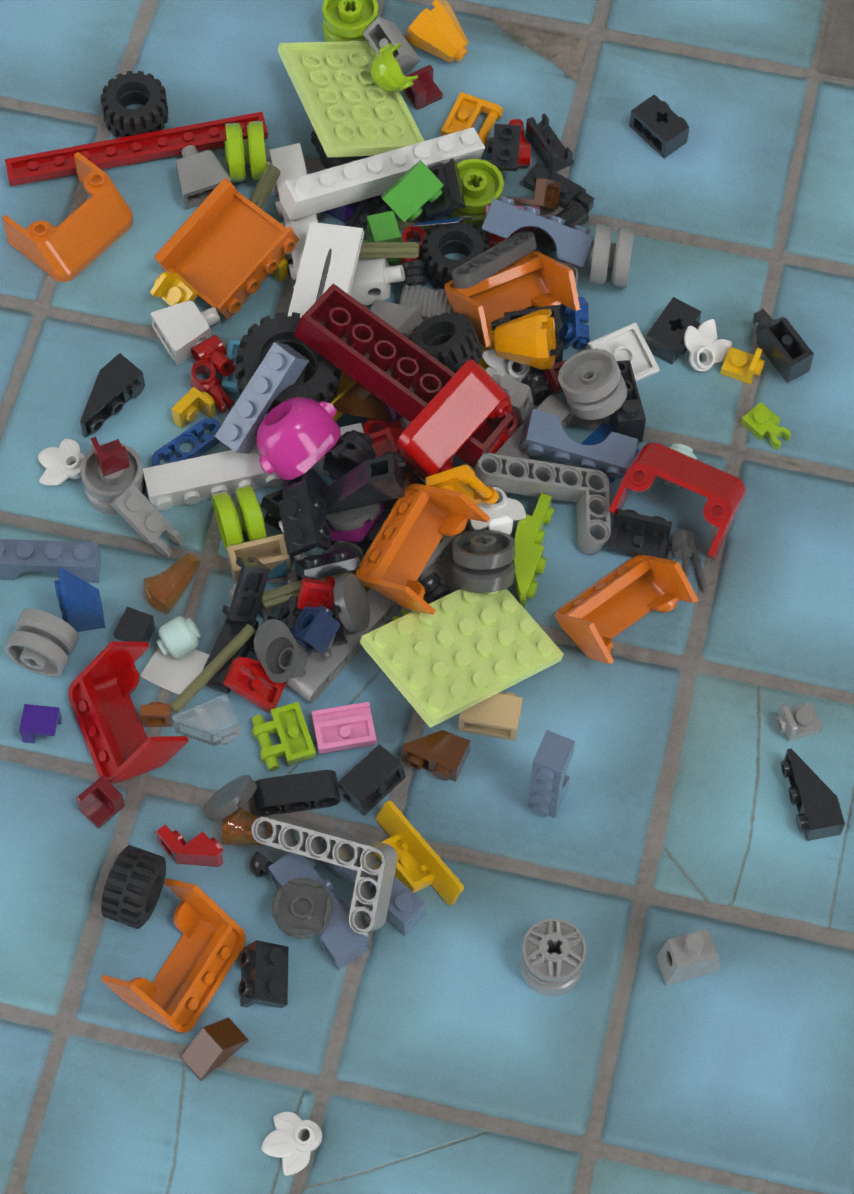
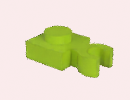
M762 402L757 404L741 419V424L760 441L765 436L768 437L770 445L776 450H779L781 447V441L776 437H783L786 441H789L791 438V432L787 428L778 426L781 419Z

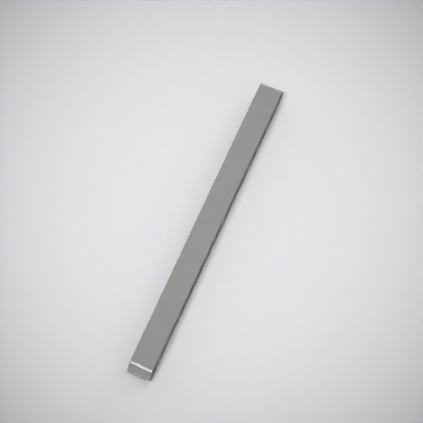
M552 394L536 409L559 416L563 429L574 416L570 407ZM524 423L495 453L536 460L539 457L527 453V450L519 448ZM470 519L460 534L454 536L443 535V541L439 542L417 579L419 583L425 577L432 574L452 552L453 540L457 536L470 532L473 529ZM370 588L366 593L370 607L368 627L363 631L350 632L345 629V637L348 643L332 645L330 650L332 656L330 659H322L320 653L311 652L307 657V663L304 668L306 674L303 677L297 676L296 678L289 679L288 686L309 702L315 701L363 649L359 643L361 637L384 626L401 608V605Z

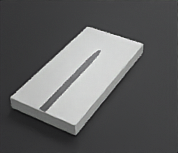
M310 222L288 316H292V312L300 313L301 318L333 283L350 295L364 236L363 228Z

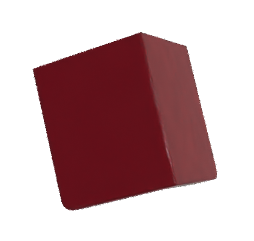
M431 65L406 75L407 77L418 75V78L412 81L414 85L404 89V93L416 110L422 109L443 98V93L433 81L434 69Z
M96 437L90 438L93 455L103 477L130 467L125 446L121 445L119 439L100 446Z
M103 775L76 798L79 810L97 828H101L125 807L123 795Z

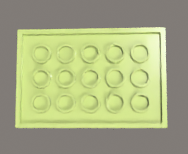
M368 41L280 43L278 53L327 158L374 156L424 141L399 89L393 92L384 91L373 82L371 65L377 55Z
M507 588L489 593L469 592L459 589L429 604L436 610L434 615L413 611L363 635L359 642L430 728L560 662L564 656L563 652Z

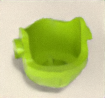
M390 43L378 50L379 54L372 62V80L384 91L393 92L399 89L401 92L413 86L412 81L418 78V75L412 77L405 76L399 63L393 56V52L402 46L401 43L395 46Z

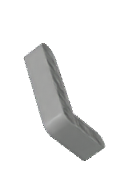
M485 453L473 468L475 476L487 487H498L503 492L540 497L541 493L552 496V500L576 503L577 544L584 553L589 555L598 553L609 539L611 534L609 512L610 487L609 479L602 471L493 453Z
M281 814L264 816L254 821L252 825L253 838L263 845L357 871L349 913V924L354 932L366 934L381 928L385 924L397 864V853L392 846ZM269 823H270V824L272 825V827H273V834H272V835H271V834L269 833V831H268V824H269ZM295 830L300 835L299 843L294 837ZM322 837L326 840L327 843L326 850H324V848L321 845ZM349 845H351L354 849L353 858L349 855L348 852ZM376 853H379L382 858L381 866L376 862ZM371 882L376 887V895L370 890ZM365 912H367L371 918L370 925L365 921Z

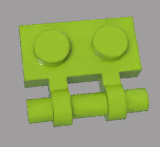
M299 702L272 709L271 716L273 720L266 723L262 715L252 717L251 720L254 726L252 732L254 738L259 741L261 747L260 756L262 761L266 763L268 771L278 770L280 766L277 759L284 755L288 766L316 757V751ZM277 733L280 744L272 746L269 736Z

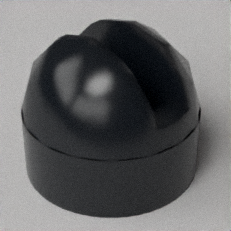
M257 851L249 862V869L257 877H265L269 874L268 866L273 863Z

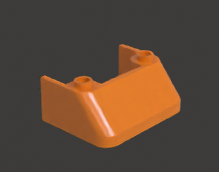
M79 152L74 155L78 180L84 184L86 192L91 197L56 228L49 222L40 220L33 222L24 229L7 215L2 217L7 242L59 282H68L74 279L133 225L132 210L110 177Z
M532 251L472 287L465 289L456 288L453 280L444 286L446 297L453 311L459 313V315L464 314L471 320L481 345L485 347L491 346L488 334L492 330L491 322L503 318L504 312L523 310L531 306L539 308L561 304L574 311L580 310L573 269L538 251Z
M412 484L405 489V496L397 500L360 562V568L356 570V577L367 587L406 609L434 615L436 610L423 600L425 588L417 579L443 535L454 536L460 534L465 529L469 519L488 523L490 517L462 492Z
M638 555L624 562L559 608L554 616L560 627L589 659L611 664L614 662L610 654V650L614 646L612 638L651 610L666 613L673 610L677 606L676 603L680 600L696 603L698 598L678 561Z
M166 878L164 884L181 899L174 913V924L183 935L152 983L142 977L133 978L129 982L103 975L100 980L132 1008L171 1030L186 1033L195 1026L245 946L246 936L244 930L197 885Z

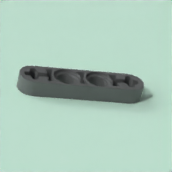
M531 231L516 233L455 268L451 272L454 286L459 289L472 287L531 253L537 248L534 233Z

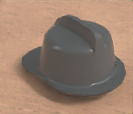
M271 619L262 623L256 631L254 650L269 679L275 683H284L297 676L303 677L306 674L304 668L307 663V652L303 645L294 638L284 622Z

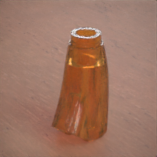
M186 553L161 574L144 578V588L149 604L160 612L168 614L191 583L200 561L194 555Z
M238 806L237 811L222 819V844L263 846L252 835V825L256 819L261 817L250 814ZM269 823V824H268V831H269V833L272 835V834H273V827H272V825Z

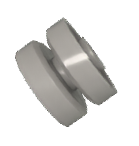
M597 224L595 241L591 244L589 283L603 285L606 281L607 268L613 269L611 279L613 286L627 288L634 228L620 227L616 243H611V226Z
M596 348L583 350L571 356L559 370L558 381L572 413L581 419L595 420L609 416L618 410L627 398V387L614 355L606 350Z
M123 443L121 445L125 446L130 464V467L103 477L92 449L89 450L82 460L80 472L86 499L94 509L105 514H119L111 506V502L128 484L133 483L143 495L146 486L140 457L133 448Z
M24 609L15 624L16 631L9 635L4 645L5 653L14 662L31 672L42 676L59 677L68 663L67 655L74 651L79 641L78 633L71 625L53 614L37 609Z

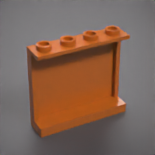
M224 178L158 251L154 258L166 272L179 274L199 293V298L209 306L214 307L218 313L229 320L233 314L239 312L242 304L248 297L259 289L260 284L265 278L277 269L281 260L294 250L299 239L291 227H284L239 193L234 185Z

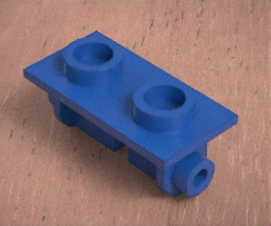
M578 297L580 310L574 311L561 304L560 314L563 318L561 337L563 338L564 350H567L571 344L577 345V348L584 349L587 347V343L590 342L589 325L580 323H587L589 321L588 302L583 297Z

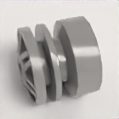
M558 918L543 919L531 926L524 936L520 959L522 977L530 988L539 994L549 996L562 995L575 988L582 977L587 951L585 938L580 930L569 921Z

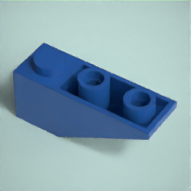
M59 568L60 580H54L60 611L62 612V619L69 623L76 632L106 628L99 589L67 570Z

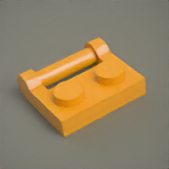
M461 92L441 129V136L474 127L481 112L487 114V117L478 136L486 148V140L496 120L501 118L504 110L498 104Z
M462 465L426 477V486L462 492L476 505L481 503L493 505L499 497L498 492L493 487H487L475 476L474 470L468 465Z

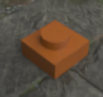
M156 701L150 702L148 705H141L140 717L142 726L172 727L170 704Z

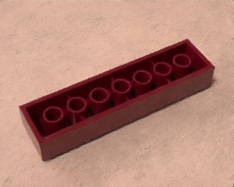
M334 283L304 313L294 334L295 337L410 422L418 416L455 375L452 370ZM506 412L500 418L498 416L493 419L488 417L455 455L474 468L478 460L485 453H488L504 434L513 415Z

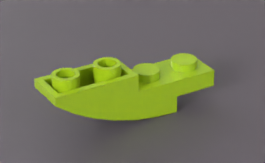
M541 493L533 515L526 514V518L519 520L514 540L515 558L513 561L516 574L514 587L518 602L523 607L526 606L529 597L534 598L538 587V582L535 581L537 574L542 575L547 564V558H544L545 546H542L546 531L542 530L545 523H551L555 508L551 507L552 496Z

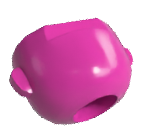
M305 397L290 398L274 407L261 421L257 430L256 441L261 454L259 462L262 470L267 474L274 472L283 480H292L306 473L336 445L341 436V430L333 419L336 414V408L326 401L317 402Z

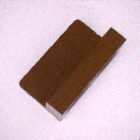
M536 178L534 200L514 198V203L558 210L561 183Z

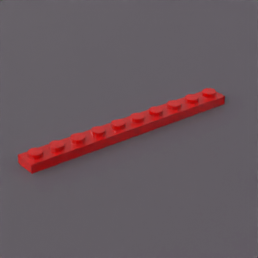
M257 112L5 159L11 187L77 174L74 158L77 152L102 170L182 155V149L189 145H194L197 151L225 147L224 141H227L225 124L239 123L242 126L243 139H248L247 125L249 122H263L264 139H268V131L263 112Z

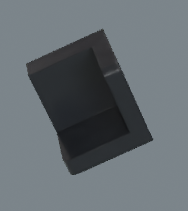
M126 607L114 632V638L124 642L149 643L156 629L154 617Z

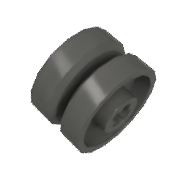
M474 530L465 532L453 540L452 553L453 560L455 561L453 564L454 584L459 588L469 592L489 593L504 590L515 582V563L513 561L515 558L514 538L509 534L495 530Z

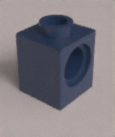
M321 605L318 608L305 606L292 627L291 633L308 651L324 654L341 624L333 618L334 613Z

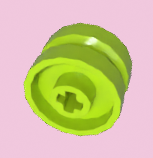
M324 0L322 18L325 40L327 42L368 41L363 36V32L378 18L377 0Z
M253 121L248 123V139H243L242 126L239 123L225 124L227 141H224L226 165H229L231 182L245 180V164H250L251 177L254 180H260L267 166L263 122Z
M463 160L457 165L466 208L462 209L459 207L455 209V212L448 215L451 218L471 217L473 218L472 220H464V223L468 224L471 222L475 224V228L482 227L486 217V206H490L493 198L498 200L500 195L503 196L504 180L499 169L486 160Z
M250 484L236 488L234 494L236 507L230 494L226 491L211 496L217 525L227 554V547L244 543L243 532L247 542L266 538L263 514Z

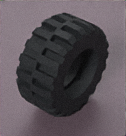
M284 312L275 314L274 319H271L270 316L260 319V326L253 324L248 329V335H243L239 349H237L235 379H237L239 394H242L274 342L289 345L295 351L307 357L314 367V375L309 381L298 386H289L283 390L272 402L266 414L290 398L305 397L317 402L326 401L331 403L334 394L337 393L342 371L294 336L301 320L300 313L292 312V316H285Z

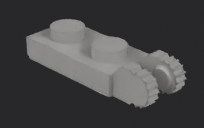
M133 483L128 484L111 502V506L147 544H151L163 557L169 558L173 553L170 547L158 538L162 533L177 546L184 542L183 537L178 531L169 526L170 523Z

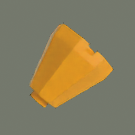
M434 0L432 4L435 7L432 10L426 7L408 27L407 31L409 33H406L404 37L411 45L449 63L454 60L459 62L468 53L466 48L469 42L450 4L446 0Z
M551 309L538 310L497 326L495 333L490 334L491 350H495L497 356L539 369H552L555 364V356H550V350L556 349L554 318L550 317L552 314Z

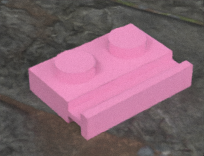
M369 702L312 711L319 754L377 745Z

